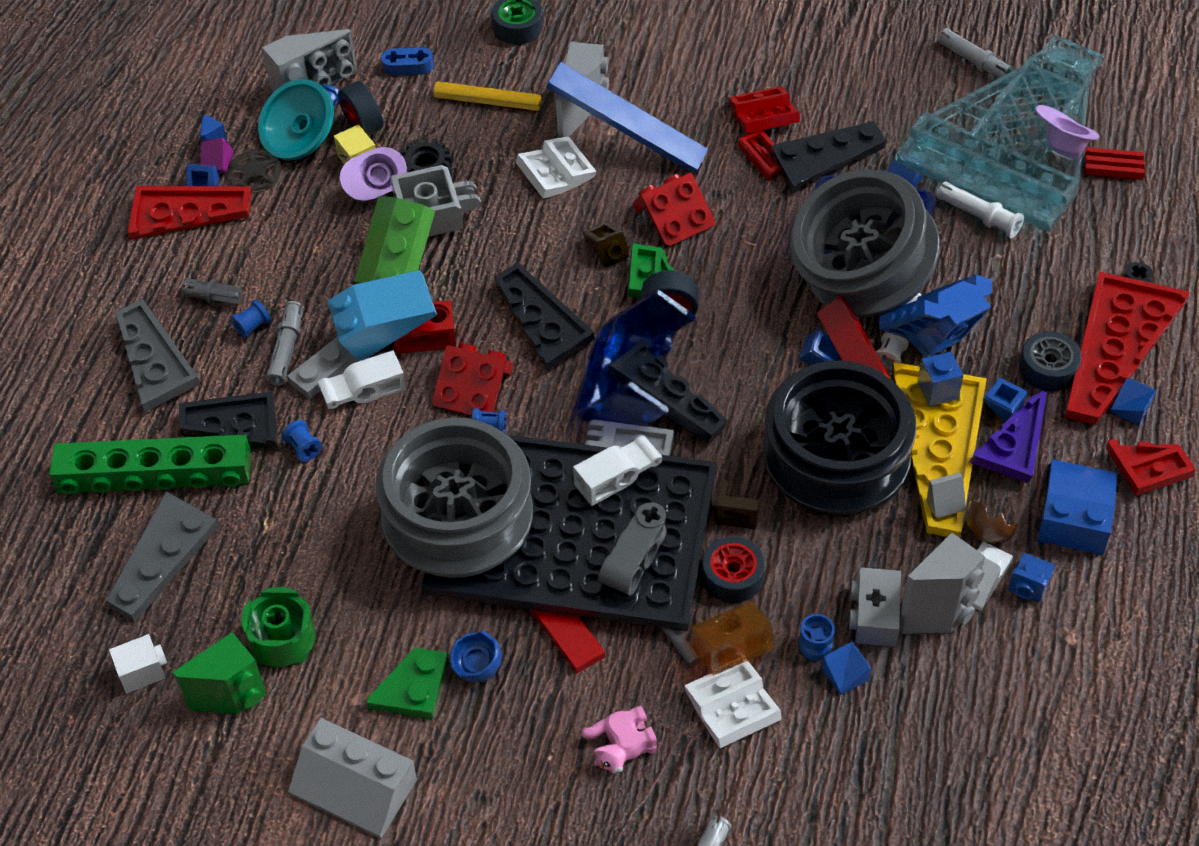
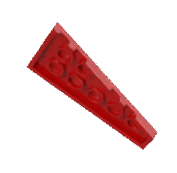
M1099 271L1080 350L1081 364L1074 376L1065 418L1097 425L1118 396L1125 380L1133 376L1188 301L1191 292Z

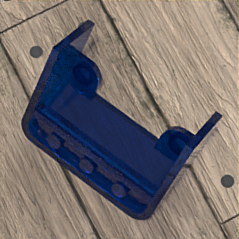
M657 289L610 318L598 333L574 407V414L586 422L600 420L638 426H647L650 422L667 414L669 408L631 381L621 385L607 375V372L612 363L643 339L650 345L649 351L655 357L667 355L673 347L672 339L674 332L693 322L695 315Z

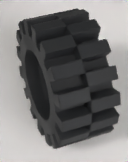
M423 138L424 142L420 143L416 139L414 140V145L408 143L406 149L402 148L401 156L405 159L407 172L443 165L448 168L450 176H452L450 150L448 147H445L443 142L438 144L437 139L429 142L428 138ZM424 162H432V163H435V164H433V165H431V166H427V167L417 166V165H419V164H421V163H424Z

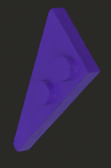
M1041 390L1039 394L1029 399L1026 405L1019 412L1012 415L999 431L994 432L980 449L977 448L974 451L969 463L1029 483L1033 477L1047 392Z

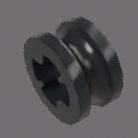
M1133 262L1127 266L1123 277L1150 283L1153 272L1145 263ZM1133 274H1135L1136 277L1139 274L1143 277V279H1140V276H1138V278H1135Z

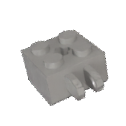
M443 165L391 176L395 198L423 204L435 211L428 237L463 229L462 212L477 209L481 202L480 197L475 194L477 188L473 181L466 180L465 182L453 183L448 168Z

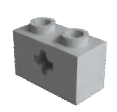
M860 567L858 581L852 580L850 600L857 601L856 609L850 610L849 629L855 630V643L896 647L900 624L901 571Z

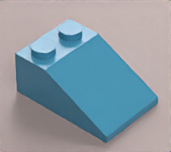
M420 270L355 284L327 301L340 343L358 361L365 360L437 315L423 273Z

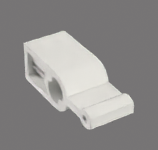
M394 350L353 363L345 369L344 374L331 378H322L318 381L328 409H334L340 404L353 400L357 403H368L406 390L404 374Z
M644 435L639 436L622 448L619 446L609 447L573 466L574 485L590 505L593 506L631 485L639 473L659 465L662 462V456Z

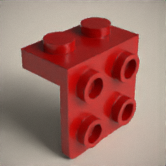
M692 172L682 177L679 174H675L663 181L664 185L657 188L654 185H650L638 192L639 197L632 203L637 213L647 210L662 243L667 247L710 229L715 224V219Z
M459 343L458 347L447 345L433 396V404L440 408L468 415L473 414L474 408L484 412H494L503 374L511 376L514 363L506 360V354L488 350V354L476 352L477 347L464 343Z

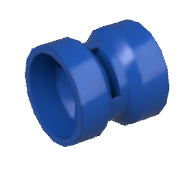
M812 614L802 621L798 644L799 650L805 658L812 661L823 660L825 655L831 653L835 634V627L831 619L822 614Z

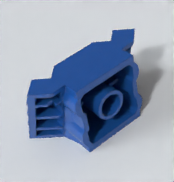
M975 274L931 290L930 293L918 296L916 301L893 309L892 312L881 315L879 330L906 338L925 358L931 357L960 342L971 332L975 324L987 314L991 305L984 297L992 293V280Z

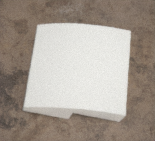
M569 136L545 140L542 150L520 153L516 159V164L542 198L552 197L578 187L593 178L597 172Z
M746 658L685 685V690L695 710L719 748L782 720L780 709L764 690L762 678Z

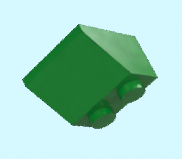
M233 632L173 671L184 702L190 711L239 714L246 708H252L257 705L262 697L267 695L256 660Z

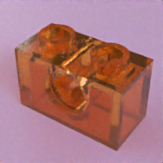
M753 601L691 626L695 652L713 676L774 650L771 623Z

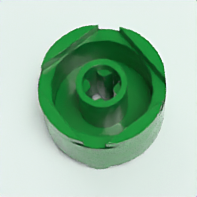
M286 587L265 589L260 592L261 596L257 597L254 601L250 599L241 615V624L250 652L256 662L272 667L301 664L307 659L316 638L309 605L293 589Z

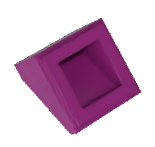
M224 138L203 141L201 143V165L216 166L218 173L226 172L234 155V150Z

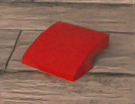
M781 86L728 97L732 112L746 133L800 122L799 111L790 104L789 92Z

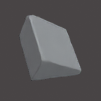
M961 473L930 481L926 500L936 518L965 510L964 482Z

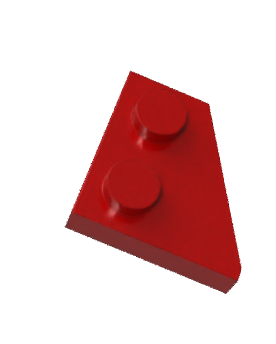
M1113 439L1107 441L1105 449L1136 496L1194 477L1196 468L1180 445H1155L1151 442H1138L1137 446L1118 445V440Z

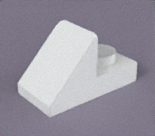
M982 542L977 550L985 556L982 568L985 574L978 584L977 589L980 593L973 604V607L979 611L987 603L1013 559L1012 555L986 542Z

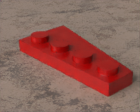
M136 186L128 228L129 238L132 240L249 217L252 199L251 187Z

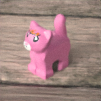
M642 706L632 708L629 711L614 712L607 718L595 723L592 727L582 730V736L585 739H595L601 734L606 733L607 738L612 744L594 750L597 756L594 766H600L602 770L617 774L623 770L626 760L634 759L643 753L652 755L657 752V739L652 727H645L644 721L647 720V716Z

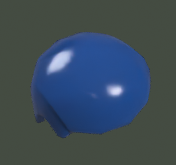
M485 631L465 634L455 641L450 651L451 668L458 677L470 683L485 682L493 677L501 666L502 653L496 639Z

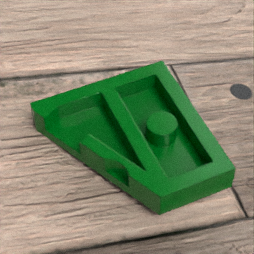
M632 244L627 296L641 298L643 282L650 275L659 271H674L668 264V258L662 248Z
M414 647L368 697V709L433 719L449 661L448 653Z

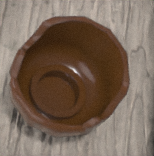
M976 501L969 502L966 526L976 539L986 543L997 544L1010 540L1015 535L1017 530L1016 523H1007L1003 514H999L996 518H990L986 505Z

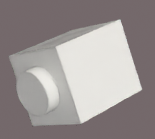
M149 634L109 649L126 694L165 679L161 666L167 664V660L161 645L153 646Z

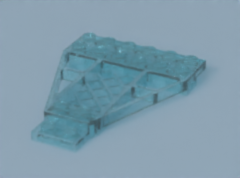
M1053 35L1041 51L1030 56L1025 64L1018 69L932 114L924 112L911 128L908 140L896 153L895 161L940 183L949 182V184L986 202H998L1002 204L1004 209L1014 214H1023L1024 221L1050 232L1077 195L1080 183L1082 154L1075 160L1060 155L1074 161L1073 176L1039 162L1047 152L1058 153L1053 151L1047 142L1046 124L1048 122L1037 114L1035 108L1038 105H1044L1061 112L1060 107H1065L1062 111L1063 114L1071 119L1073 116H1078L1079 124L1085 126L1091 78L1103 64L1105 55ZM1002 91L989 109L976 105ZM1035 96H1046V100L1035 101L1034 98ZM1026 98L1027 100L1026 103L1016 104L1015 99ZM962 112L978 119L979 122L971 131H968L946 120ZM1032 112L1034 116L1022 118L1021 113ZM1013 115L1014 119L1003 121L1001 116ZM1039 126L1040 131L1029 132L1027 127ZM1019 129L1020 134L1009 135L1007 130ZM1000 132L1001 136L989 138L988 133ZM1034 141H1039V142L1037 143V145L1035 146L1033 142H1034ZM1025 143L1027 148L1015 149L1014 144Z

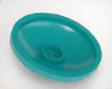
M308 79L293 80L276 89L265 102L259 116L258 134L263 147L270 154L282 160H297L314 152L326 139L333 123L334 107L329 93L320 84Z

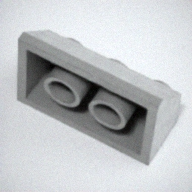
M951 533L908 575L900 614L899 632L902 634L951 633L959 624L965 625L975 612L973 604L980 593L977 589L978 584L985 574L982 571L985 556Z
M320 718L301 748L288 793L381 839L416 783L417 777L413 760Z

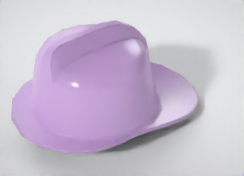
M1038 105L1035 108L1037 114L1048 122L1046 138L1049 146L1060 155L1073 160L1078 159L1089 140L1099 138L1098 133L1080 125L1056 109L1044 105Z
M387 147L376 148L347 161L340 171L341 187L347 195L355 200L367 201L393 191L391 176L407 173L405 159L399 152Z

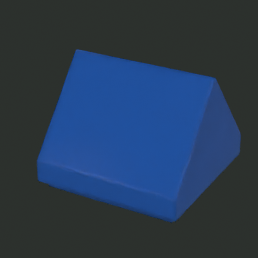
M203 115L200 130L201 142L217 138H224L227 141L224 125L209 115Z
M892 160L887 172L904 178L914 188L923 179V176Z
M186 164V186H218L220 176L216 166Z

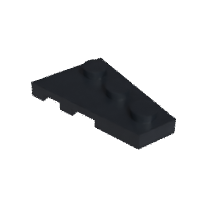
M273 391L179 403V428L181 435L189 437L247 435L249 445L278 448Z

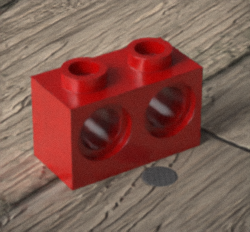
M451 300L434 301L433 304L437 315L394 341L395 353L403 354L446 349L447 345L456 347Z

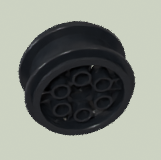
M826 361L810 365L782 382L771 396L767 405L765 415L766 433L763 441V460L767 473L776 487L785 496L798 505L816 513L846 516L876 508L893 497L902 487L908 476L911 465V450L916 437L915 413L903 391L890 378L872 367L851 361ZM860 422L864 423L861 427H859Z

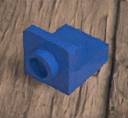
M1023 553L1017 568L1012 573L1008 590L1016 593L1023 599H1031L1040 603L1054 572L1055 565Z

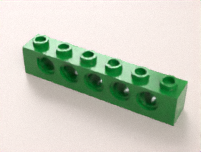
M247 435L55 443L49 475L56 492L75 494L77 492L105 493L118 490L139 491L141 489L170 490L182 487L204 488L206 486L234 487L249 484L252 453Z

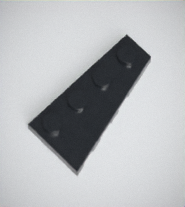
M875 121L771 145L769 154L774 163L778 165L779 172L791 193L800 190L801 185L807 182L813 184L821 180L822 175L830 171L835 173L843 169L844 164L850 161L858 162L884 149L886 139Z
M519 262L495 276L496 287L547 371L595 340L594 331Z
M644 339L610 365L607 375L707 444L724 430L728 420L702 395H694L689 390V383L682 376L676 377L667 369L669 363L662 356L655 357L649 351L650 345Z

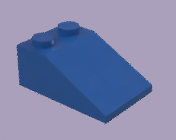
M1052 459L1037 541L1104 555L1113 522L1117 473Z

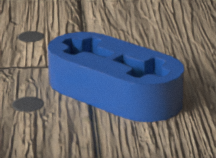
M423 47L388 49L381 56L383 71L388 75L426 74L434 67L432 52Z

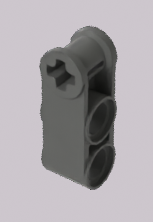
M650 502L641 505L637 509L628 527L621 533L612 553L605 559L599 572L598 581L627 595L634 593L643 573L651 565L658 548L666 537V526L664 525L666 511L661 505Z

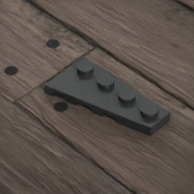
M143 299L116 311L144 412L200 384L194 370Z
M166 492L106 600L109 608L135 622L219 528L217 520Z

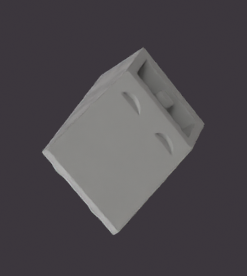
M349 29L285 36L262 47L269 83L273 91L283 84L297 79L312 80L321 86L333 85L358 72L352 34Z

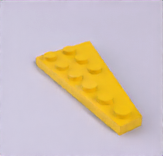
M893 362L892 373L894 382L907 396L916 417V437L911 450V461L926 532L945 537L953 533L960 538L965 510L936 518L926 499L931 480L961 473L964 482L965 501H967L973 465L969 463V460L976 447L987 378L963 374L959 399L929 406L917 382L920 367Z

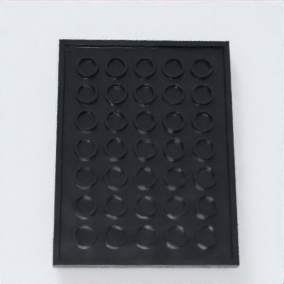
M507 435L523 451L531 473L530 493L533 502V519L526 539L513 555L489 571L463 578L440 577L425 572L421 585L422 594L688 632L717 462L661 455L662 462L659 465L639 473L631 485L591 506L574 485L573 466L607 449L606 447ZM502 491V492H500V493H498V494H496V495H502V494H505V492ZM645 503H658L666 511V521L664 523L666 526V537L658 548L651 565L643 573L634 593L627 595L598 581L600 569L605 559L612 553L621 533L628 527L637 509ZM464 512L460 515H456L455 518L462 517L466 515V513Z

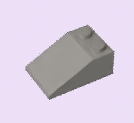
M570 42L565 65L602 87L609 88V78L604 77V74H607L609 62L608 57H604V45ZM557 94L558 138L570 136L591 114Z

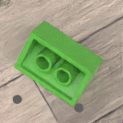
M379 196L354 282L364 283L418 271L435 211L423 204L395 197Z

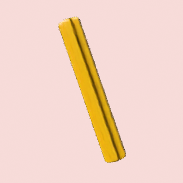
M438 81L435 83L433 90L434 97L440 99L539 111L542 104V98L539 94Z

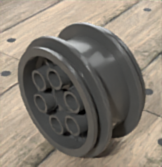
M862 169L835 176L810 194L798 211L790 236V252L797 271L808 282L813 294L824 306H827L841 295L846 298L856 317H869L886 314L899 306L905 305L923 289L938 261L940 237L936 223L925 209L919 193L907 180L887 171ZM832 250L840 251L836 253H831ZM861 259H868L869 261L863 262Z
M444 418L427 422L401 437L390 448L379 466L375 490L377 502L381 510V525L384 537L393 552L400 559L420 571L447 578H463L489 571L507 560L518 550L526 539L532 524L533 502L530 493L531 473L528 461L520 447L509 436L487 423L468 418ZM426 484L430 488V490H427L422 486ZM502 491L505 492V494L496 495V494H498V493H500V492H502ZM464 512L466 513V515L462 517L455 518L456 515H460Z

